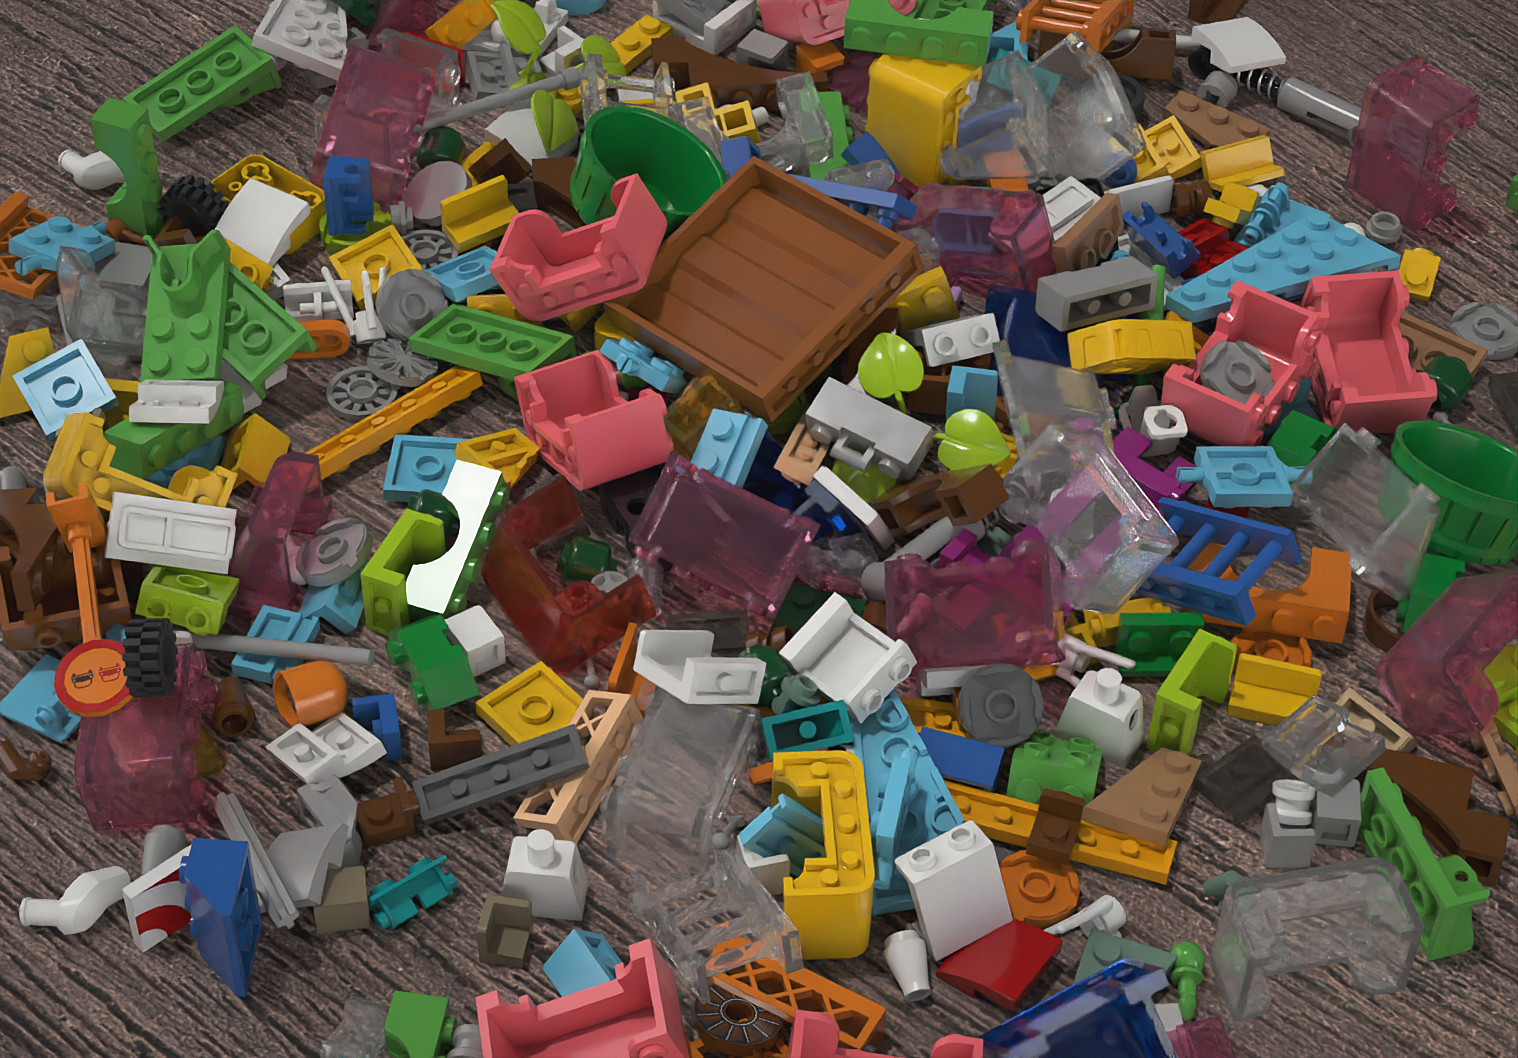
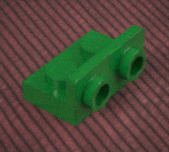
M1120 613L1115 640V652L1117 655L1134 660L1136 666L1128 669L1118 665V672L1122 677L1168 676L1198 630L1204 629L1203 614Z

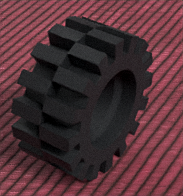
M188 175L186 178L181 176L171 185L159 201V205H161L159 214L165 215L162 218L164 224H166L169 218L178 217L184 229L189 228L194 237L205 236L217 227L218 222L229 206L228 200L222 201L221 199L224 197V194L221 190L216 193L213 190L215 185L211 182L208 186L205 185L204 178L198 177L195 181L194 175Z
M169 618L129 620L128 627L125 628L126 639H123L122 645L125 648V653L122 654V661H125L123 674L127 676L125 684L129 688V694L133 697L171 696V692H174V682L177 681L175 669H178V661H176L178 647H175L176 633H173L174 626L170 623Z

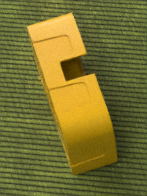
M254 154L245 157L211 181L215 185L213 190L216 193L221 190L224 194L221 200H228L229 204L250 178L309 203L311 213L289 235L292 246L283 255L295 252L304 243L320 233L319 221L322 214L326 211L324 190L262 155Z
M1118 319L1067 334L1072 373L1148 374L1168 369L1173 363L1179 366L1196 361L1191 321Z

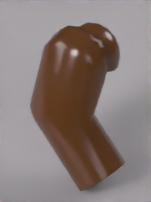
M8 740L0 742V765L11 779L40 781L50 774L49 767H51L52 759L48 753L40 751L38 755L36 751H33L29 758H23L12 742Z

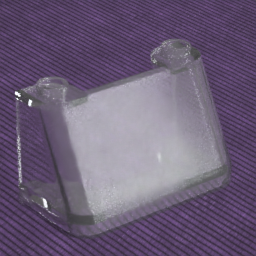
M1019 50L983 66L982 78L978 82L971 80L965 94L970 95V102L959 110L956 149L951 144L942 147V155L939 156L940 166L946 176L952 175L956 180L1036 179L1051 173L1050 110L1048 102Z
M60 246L56 261V273L66 331L72 342L74 343L82 339L88 350L142 356L149 287L102 281L98 273L94 272L95 264L92 257L85 250Z
M1344 423L1290 486L1293 492L1291 505L1295 508H1300L1310 515V520L1331 536L1351 557L1348 565L1357 574L1402 603L1414 587L1441 511L1435 504L1440 497L1420 482L1418 486L1413 483L1377 448L1381 441L1370 431L1362 427L1357 432Z

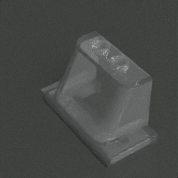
M1007 340L992 343L1009 427H1012L1024 484L1040 481L1039 470L1115 455L1111 430L1117 429L1112 406H1110L1106 387L1099 389L1094 372L1011 355Z

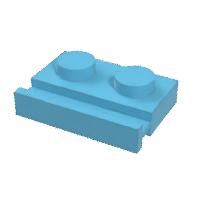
M713 409L684 478L691 485L723 492L728 490L736 495H740L768 425L762 418L755 420L747 415Z
M263 605L247 637L313 643L320 630V622L318 617L313 616L310 620L302 618L301 613ZM237 652L231 667L233 675L272 684L277 671L299 666L303 663L304 659Z
M782 793L778 797L779 803L774 808L768 806L739 833L742 846L763 858L787 854L790 860V872L799 877L804 869L805 858H826L822 816Z

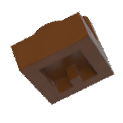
M402 777L393 779L395 793L358 802L356 823L364 847L415 834L414 816L420 815L419 803L415 791L406 790Z
M1042 789L1038 812L1027 843L1026 854L1069 865L1081 827L1085 800L1067 792Z

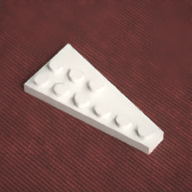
M274 0L254 33L251 46L265 51L268 55L278 56L293 62L299 68L310 69L347 85L349 83L351 67L348 66L350 55L349 49L346 48L348 34L345 10L331 0Z

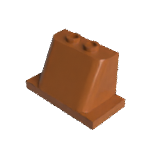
M105 545L95 547L96 553H92L102 635L106 634L114 624L119 623L125 627L128 626V622L131 620V613L125 583L144 580L141 562L105 558ZM9 546L0 547V622L5 644L14 650H30L35 648H52L59 643L83 639L74 557L66 560L60 570V574L56 576L49 587L48 593L44 595L35 611H18L10 574L14 566Z

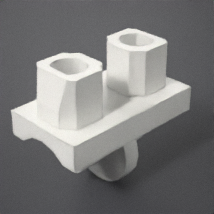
M334 280L351 317L354 318L351 281ZM326 282L283 285L286 312L296 321L343 319Z

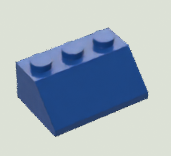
M193 838L189 856L182 857L179 868L180 883L186 884L187 887L185 909L186 911H192L190 934L192 938H197L200 956L237 997H246L262 926L248 841Z

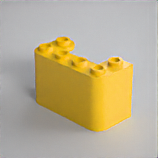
M885 53L880 58H876L869 67L868 116L865 132L868 131L885 150L899 173L927 195H931L932 184L961 186L972 177L974 162L956 153L959 110L970 102V95L965 94L971 80L978 82L982 78L983 66Z
M81 412L66 415L43 476L47 490L49 492L54 491L56 497L61 499L80 496L79 485L87 484L101 514L110 517L113 492L225 508L238 473L221 466H216L213 471H209L199 466L188 465L181 467L175 472L168 489L110 467L109 465L117 447L108 443L103 435L102 426L105 420L90 413Z
M841 750L773 752L771 807L774 808L779 803L778 797L783 793L822 816L826 858H805L803 872L795 880L792 877H783L784 904L780 940L781 956L787 960L857 957L864 953L869 946L875 878L862 762L855 754Z

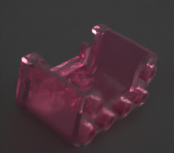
M349 44L318 142L309 182L324 190L323 176L329 156L368 158L370 162L373 201L380 204L381 211L386 213L388 211L390 213V205L393 204V201H401L411 168L412 163L405 161L407 153L415 154L420 134L414 132L415 125L423 126L437 79L430 76L432 69Z
M1414 55L1378 75L1369 84L1364 94L1346 178L1347 187L1383 212H1390L1396 215L1400 220V224L1411 231L1424 228L1429 222L1442 214H1448L1457 203V189L1450 183L1440 186L1439 181L1442 168L1447 161L1446 152L1449 140L1463 131L1470 130L1475 125L1478 119L1477 111L1481 97L1418 55Z
M927 183L921 186L918 192L909 200L918 206L914 219L898 218L896 223L892 222L890 228L893 232L917 244L924 270L919 275L941 266L950 288L958 279L1008 284L1011 295L1016 297L1020 309L1035 310L1038 278L1057 274L1056 265L1052 259V246L1055 244L1044 197L1031 190L1010 191L1002 190L1001 188H973L968 185L949 186L939 185L938 183Z
M671 452L628 539L629 543L635 546L632 553L653 564H656L658 558L673 564L670 570L671 573L689 582H692L694 577L697 576L709 582L706 590L726 600H729L731 594H734L746 600L743 606L744 609L760 617L766 618L768 612L776 615L821 524L804 516L789 514L790 510L784 507L781 508L710 473L704 468L700 470L698 466L690 463L691 460Z
M1035 539L1024 540L1019 543V547L1011 551V559L994 557L988 559L986 564L971 565L968 562H952L947 564L946 568L934 569L929 562L922 560L920 555L913 553L899 555L897 560L884 561L887 636L895 642L898 639L903 640L907 643L917 663L912 668L908 677L916 678L918 671L926 668L979 666L993 663L1012 664L1019 668L1053 665L1066 660L1060 561L1049 543Z
M1518 569L1456 579L1380 660L1376 671L1378 684L1415 737L1482 731L1495 717L1499 707L1498 693L1484 673V669L1514 637L1518 636Z
M195 643L175 644V647H178V654L176 655L178 669H175L177 681L174 682L175 689L174 692H171V696L133 697L122 708L105 716H81L74 764L75 781L94 831L196 822L198 820L199 804L205 803L206 786L203 777H197L196 757L193 751V742H199L200 726L196 712L205 713L209 709V704L215 703L216 687L214 679L207 678L206 675L207 661L205 652L198 651Z

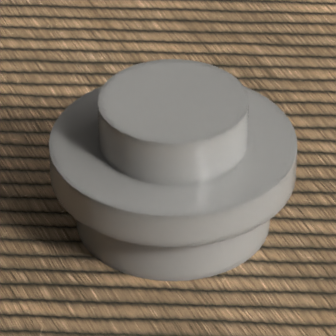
M398 201V205H390L391 224H393L401 236L406 235L407 229H413L412 207L405 208L404 201Z
M1378 212L1367 222L1366 233L1375 242L1388 244L1400 239L1402 226L1396 215L1390 212Z

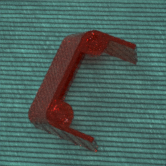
M564 475L513 505L504 513L481 566V576L491 594L538 660L542 661L556 674L570 671L624 637L629 622L636 623L640 627L658 615L639 573L604 595L595 584L588 581H577L558 591L529 550L583 517L568 480Z

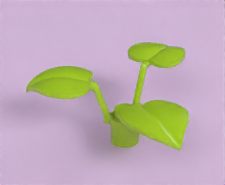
M497 0L490 4L497 14L500 27L509 44L520 53H532L524 69L518 72L521 79L512 84L509 90L546 79V75L542 72H530L542 51L539 42L546 37V30L540 16L532 7L518 0ZM591 35L585 38L581 44V53L586 62L574 68L578 69L600 62L604 75L593 78L594 83L607 89L621 84L625 79L626 70L615 48L601 36ZM541 89L535 91L531 97V108L546 153H550L573 139L577 132V122L570 106L564 100L555 99L553 92L548 93Z
M891 333L878 334L861 357L858 366L860 384L868 394L878 399H886L894 394L899 411L908 415L902 392H912L921 386L924 377L922 360L913 346L903 338ZM964 409L954 413L946 421L945 433H936L932 436L933 443L942 440L937 452L938 458L946 468L952 471L992 463L994 467L1007 459L1011 454L1010 448L995 422L987 414L976 409ZM847 446L848 448H850V449H852V450H854V451H856V452H858V453L864 455L863 453H861V452H859V451H857V450H855V449H853V448ZM837 459L832 470L841 481L866 503H870L896 485L897 478L889 477L881 472L875 460L866 473Z

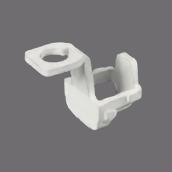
M1153 385L1135 387L1129 402L1120 405L1118 415L1122 422L1123 430L1128 426L1153 441L1152 447L1142 457L1169 454L1175 451L1176 446L1179 445L1180 437L1187 435L1188 429L1182 411L1173 405H1161V400H1157L1156 390ZM1171 419L1175 421L1176 426L1170 424Z

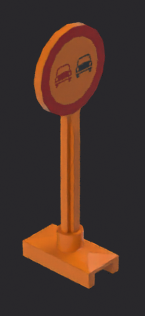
M83 484L79 485L80 496L58 501L54 491L45 493L47 508L69 552H73L83 633V643L64 656L57 667L54 688L60 703L71 713L83 717H100L119 710L133 696L129 694V688L125 684L127 676L123 674V668L125 667V661H122V654L125 653V648L122 646L123 643L102 639L91 548L106 545L108 527L88 485Z

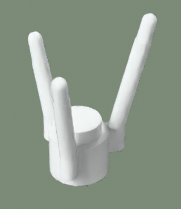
M322 267L321 272L345 324L350 330V337L356 336L357 344H369L387 339L386 331L377 316L376 309H374L369 273L367 271L361 273L366 310L355 313L356 320L353 321L329 269ZM381 267L379 270V288L387 278V269L385 267Z
M1063 633L1060 636L1050 656V662L1059 666L1055 675L1068 681L1075 688L1081 680L1073 673L1075 671L1083 673L1092 657L1128 669L1136 666L1134 660L1090 646L1067 633Z
M1104 895L1077 914L1044 931L1055 936L1080 925L1087 937H1089L1091 929L1122 938L1118 929L1126 923V913L1122 905L1114 897Z

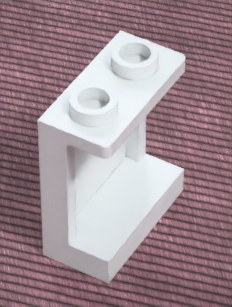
M654 0L652 3L653 17L673 26L674 37H685L686 42L713 55L719 54L756 26V0H737L734 3L727 1L718 15L704 24V35L698 33Z
M994 313L967 316L902 333V338L911 344L915 350L925 353L929 367L1001 350Z
M836 592L779 652L782 659L792 670L793 675L802 674L809 677L817 685L818 693L827 700L835 702L844 699L848 715L860 724L881 707L884 698L898 683L903 682L910 675L912 668L917 663L907 643L901 639H898L896 642L856 615L847 600Z
M642 630L633 670L686 704H758L766 663L758 658L711 657L714 634L708 630Z
M967 821L954 827L950 831L895 859L896 868L908 882L918 921L912 923L913 930L919 933L920 939L926 941L927 952L935 961L952 954L1013 921L993 843L973 821Z

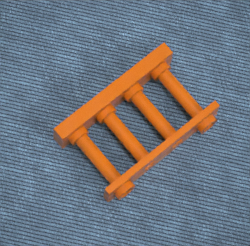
M1032 0L1023 10L1019 11L1017 16L1016 29L1020 30L1019 42L1027 43L1038 30L1080 37L1082 42H1086L1085 54L1098 56L1132 18L1135 0Z

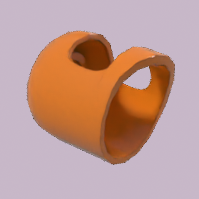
M327 660L312 661L277 671L273 680L275 705L280 716L290 728L299 723L308 727L324 722L343 712L347 706L348 691L345 679L339 668ZM287 685L293 698L296 714L294 712V709L289 698Z

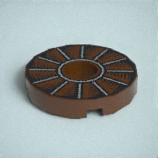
M711 984L703 988L695 998L691 1023L694 1031L696 1028L701 1034L700 1040L708 1047L722 1054L745 1057L752 1056L754 1050L764 1048L763 1052L776 1044L781 1037L783 1018ZM757 985L759 991L772 995L767 989ZM737 1015L748 1020L738 1022L730 1019L729 1016Z

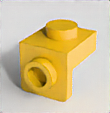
M1228 181L1224 186L1220 200L1208 198L1204 212L1214 215L1212 222L1231 229L1234 223L1244 225L1254 211L1260 193Z
M1424 248L1405 249L1399 273L1403 285H1406L1409 289L1411 298L1429 302L1441 257L1434 256L1435 254L1432 251Z

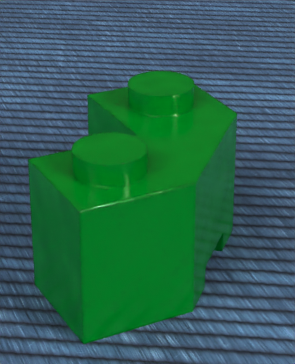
M1292 410L1288 416L1283 417L1277 431L1269 440L1267 446L1273 447L1277 458L1287 467L1309 466L1312 479L1318 463L1324 466L1327 465L1342 431ZM1288 482L1293 495L1303 499L1309 483Z
M1414 551L1413 559H1405L1401 581L1408 582L1407 590L1409 593L1407 599L1400 598L1395 622L1402 623L1401 631L1403 633L1448 642L1453 641L1461 602L1462 590H1460L1466 561Z
M431 615L386 632L389 642L385 643L387 656L393 666L398 665L399 671L410 672L412 682L408 683L410 695L415 705H421L423 711L440 710L479 695L466 654L460 644L451 646L447 635L449 627L442 615Z

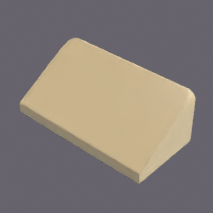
M1350 687L1322 718L1347 739L1366 742L1403 753H1410L1417 746V742L1411 734Z

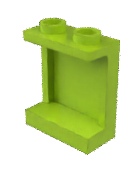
M406 508L362 570L360 577L366 629L387 636V631L410 623L406 581L413 565L430 563L446 554L444 525L441 519Z
M1202 629L1198 630L1156 693L1147 749L1156 752L1160 748H1165L1172 751H1180L1191 756L1202 700L1199 697L1204 696L1217 703H1224L1227 698L1236 657V644Z

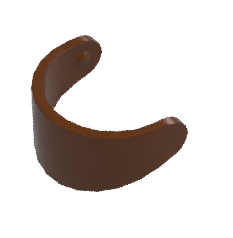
M1393 586L1377 587L1371 592L1362 623L1363 631L1368 640L1379 649L1393 654L1407 655L1413 651V643L1391 632L1380 622L1375 613L1376 610L1381 608L1398 607L1400 598H1408V591Z

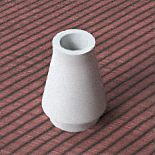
M914 930L900 931L890 935L884 941L886 949L883 951V956L900 985L905 1000L913 1002L928 997L931 994L928 980L926 941L920 939L919 933Z

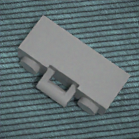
M1133 256L1101 263V266L1094 268L1090 267L1074 272L1066 271L1038 278L1035 310L1038 315L1062 332L1154 309L1158 274Z
M828 377L805 413L807 429L810 435L823 444L835 443L830 456L863 473L869 470L875 460L879 470L885 475L892 478H898L900 475L910 480L933 445L931 426L831 377ZM847 446H849V447H851V448H853V449H855V450H857V451L863 453L864 455H862V454H860V453H858V452H856V451H854V450L848 448Z

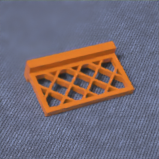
M15 191L0 205V253H8L9 239L25 232L29 228L35 227L29 225L30 221L41 224L55 216L28 207L29 196ZM72 222L74 224L84 227V225ZM15 255L0 256V289L32 300L59 274L52 270L35 269L22 276V274H18L16 269L8 270L7 267L15 266V263L23 258ZM30 279L32 281V284L30 285L18 280Z

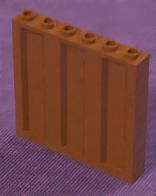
M753 156L719 190L714 192L693 215L689 216L668 239L661 243L648 280L642 289L602 303L612 326L645 344L656 353L772 423L924 270L918 246L914 242Z

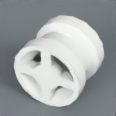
M1298 780L1274 781L1272 792L1276 796L1275 803L1279 822L1288 825L1311 824L1313 822V812L1310 809V801L1316 796V787L1310 783Z

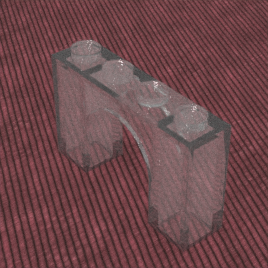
M810 71L776 79L777 103L785 125L773 138L765 142L756 143L760 148L761 160L786 172L791 168L808 164H819L834 158L833 135ZM705 96L674 104L675 122L697 136L714 153L716 159L722 165L721 142L732 139L720 130L709 97ZM725 171V178L729 180L731 178L730 174Z

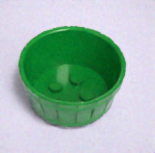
M619 105L600 109L589 118L581 137L576 165L570 177L569 192L576 212L579 213V216L586 225L615 216L617 208L611 199V190L614 184L622 178L637 173L666 217L667 229L662 240L663 242L728 180L725 178V171L714 153L691 131L682 125H678L677 122L653 111Z
M1414 420L1399 425L1391 445V460L1387 482L1382 494V509L1391 523L1395 524L1400 531L1420 545L1449 558L1483 565H1501L1508 563L1517 556L1518 451L1491 437L1452 424L1429 420Z

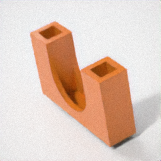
M1210 542L1187 569L1203 572L1225 546ZM1312 547L1303 584L1287 590H1269L1253 586L1249 590V597L1256 616L1248 626L1203 614V620L1208 623L1342 644L1350 609L1352 553ZM1229 566L1220 578L1236 581L1238 576ZM1183 607L1180 608V613H1200Z

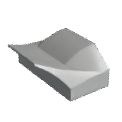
M333 774L319 784H306L296 789L300 817L309 828L339 823L349 826L341 868L359 866L363 842L361 836L355 830L358 803L337 775Z

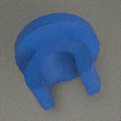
M1123 149L1109 156L1102 166V175L1105 181L1115 187L1131 184L1137 176V164L1133 159L1134 156Z

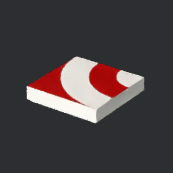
M191 845L122 889L133 941L143 953L191 922L192 911H186L185 909L187 887L186 884H181L179 880L181 859L183 856H189Z

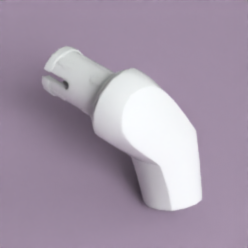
M68 149L59 156L58 166L60 169L72 174L75 183L82 188L99 190L116 182L126 183L124 175L116 163L101 151L87 157H82L74 150L72 152L71 149Z
M112 866L83 873L66 889L60 900L24 898L20 905V922L23 926H57L64 935L85 931L98 920L107 907L124 898L122 889L131 883L129 874L119 866Z

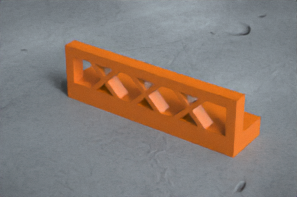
M728 930L700 969L701 979L792 1024L796 1009L798 1010V1008L804 1011L821 1012L830 1016L837 1022L839 1028L857 1036V1038H854L839 1031L837 1046L840 1048L864 1051L868 1043L877 1046L885 1034L887 1008ZM719 966V969L728 972L732 975L728 976L716 969ZM757 985L767 989L772 995L759 991Z

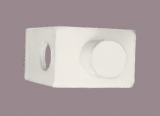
M1104 668L1098 672L1093 670L1087 671L1069 697L1054 735L1067 741L1074 737L1089 739L1095 743L1096 748L1103 750V758L1126 768L1145 738L1143 696L1139 691L1122 684L1121 674L1115 669Z
M545 829L534 830L528 837L517 836L513 838L501 896L530 901L532 903V916L582 921L588 880L577 844L572 841L555 840L552 833Z

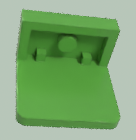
M1035 730L1027 740L1016 745L1012 757L1006 796L1039 805L1042 789L1046 788L1081 797L1085 800V806L1094 799L1103 750L1096 748L1095 743L1086 738L1074 737L1067 741L1053 738V735L1047 731Z

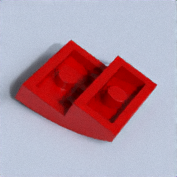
M1203 218L1178 232L1183 238H1188L1202 256L1182 272L1180 276L1184 281L1200 276L1248 248L1230 241L1229 228Z
M1013 918V921L950 954L936 971V977L972 999L981 992L1009 1010L1014 1011L1061 952L1063 940L1040 928Z

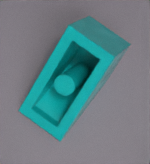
M844 699L761 718L760 721L769 763L773 762V752H803L827 747L831 749L855 741Z

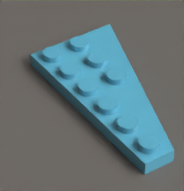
M1314 211L1166 295L1165 308L1170 311L1172 310L1192 323L1217 317L1221 312L1225 313L1230 310L1231 298L1227 297L1228 291L1237 280L1269 294L1278 295L1282 293L1284 298H1289L1305 293L1311 277L1369 273L1371 269L1382 266L1389 271L1399 268L1401 255L1357 233L1354 229L1330 219L1327 215Z
M895 688L884 698L881 707L876 712L870 714L861 724L850 716L855 740L853 742V751L861 760L864 769L869 825L873 811H878L879 808L878 788L882 771L890 773L893 757H900L901 749L913 748L919 752L914 773L916 779L911 784L910 803L898 857L965 823L958 806L937 767L934 765ZM873 858L874 871H875L876 861H875V858ZM896 866L893 878L890 880L889 889L883 890L874 887L872 916L915 909L908 882Z

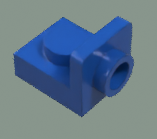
M394 693L353 699L352 705L355 722L367 731L373 730L374 736L384 744L387 752L385 754L386 761L403 759Z

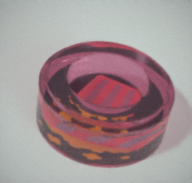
M822 572L818 587L821 590L857 597L861 582L844 575Z

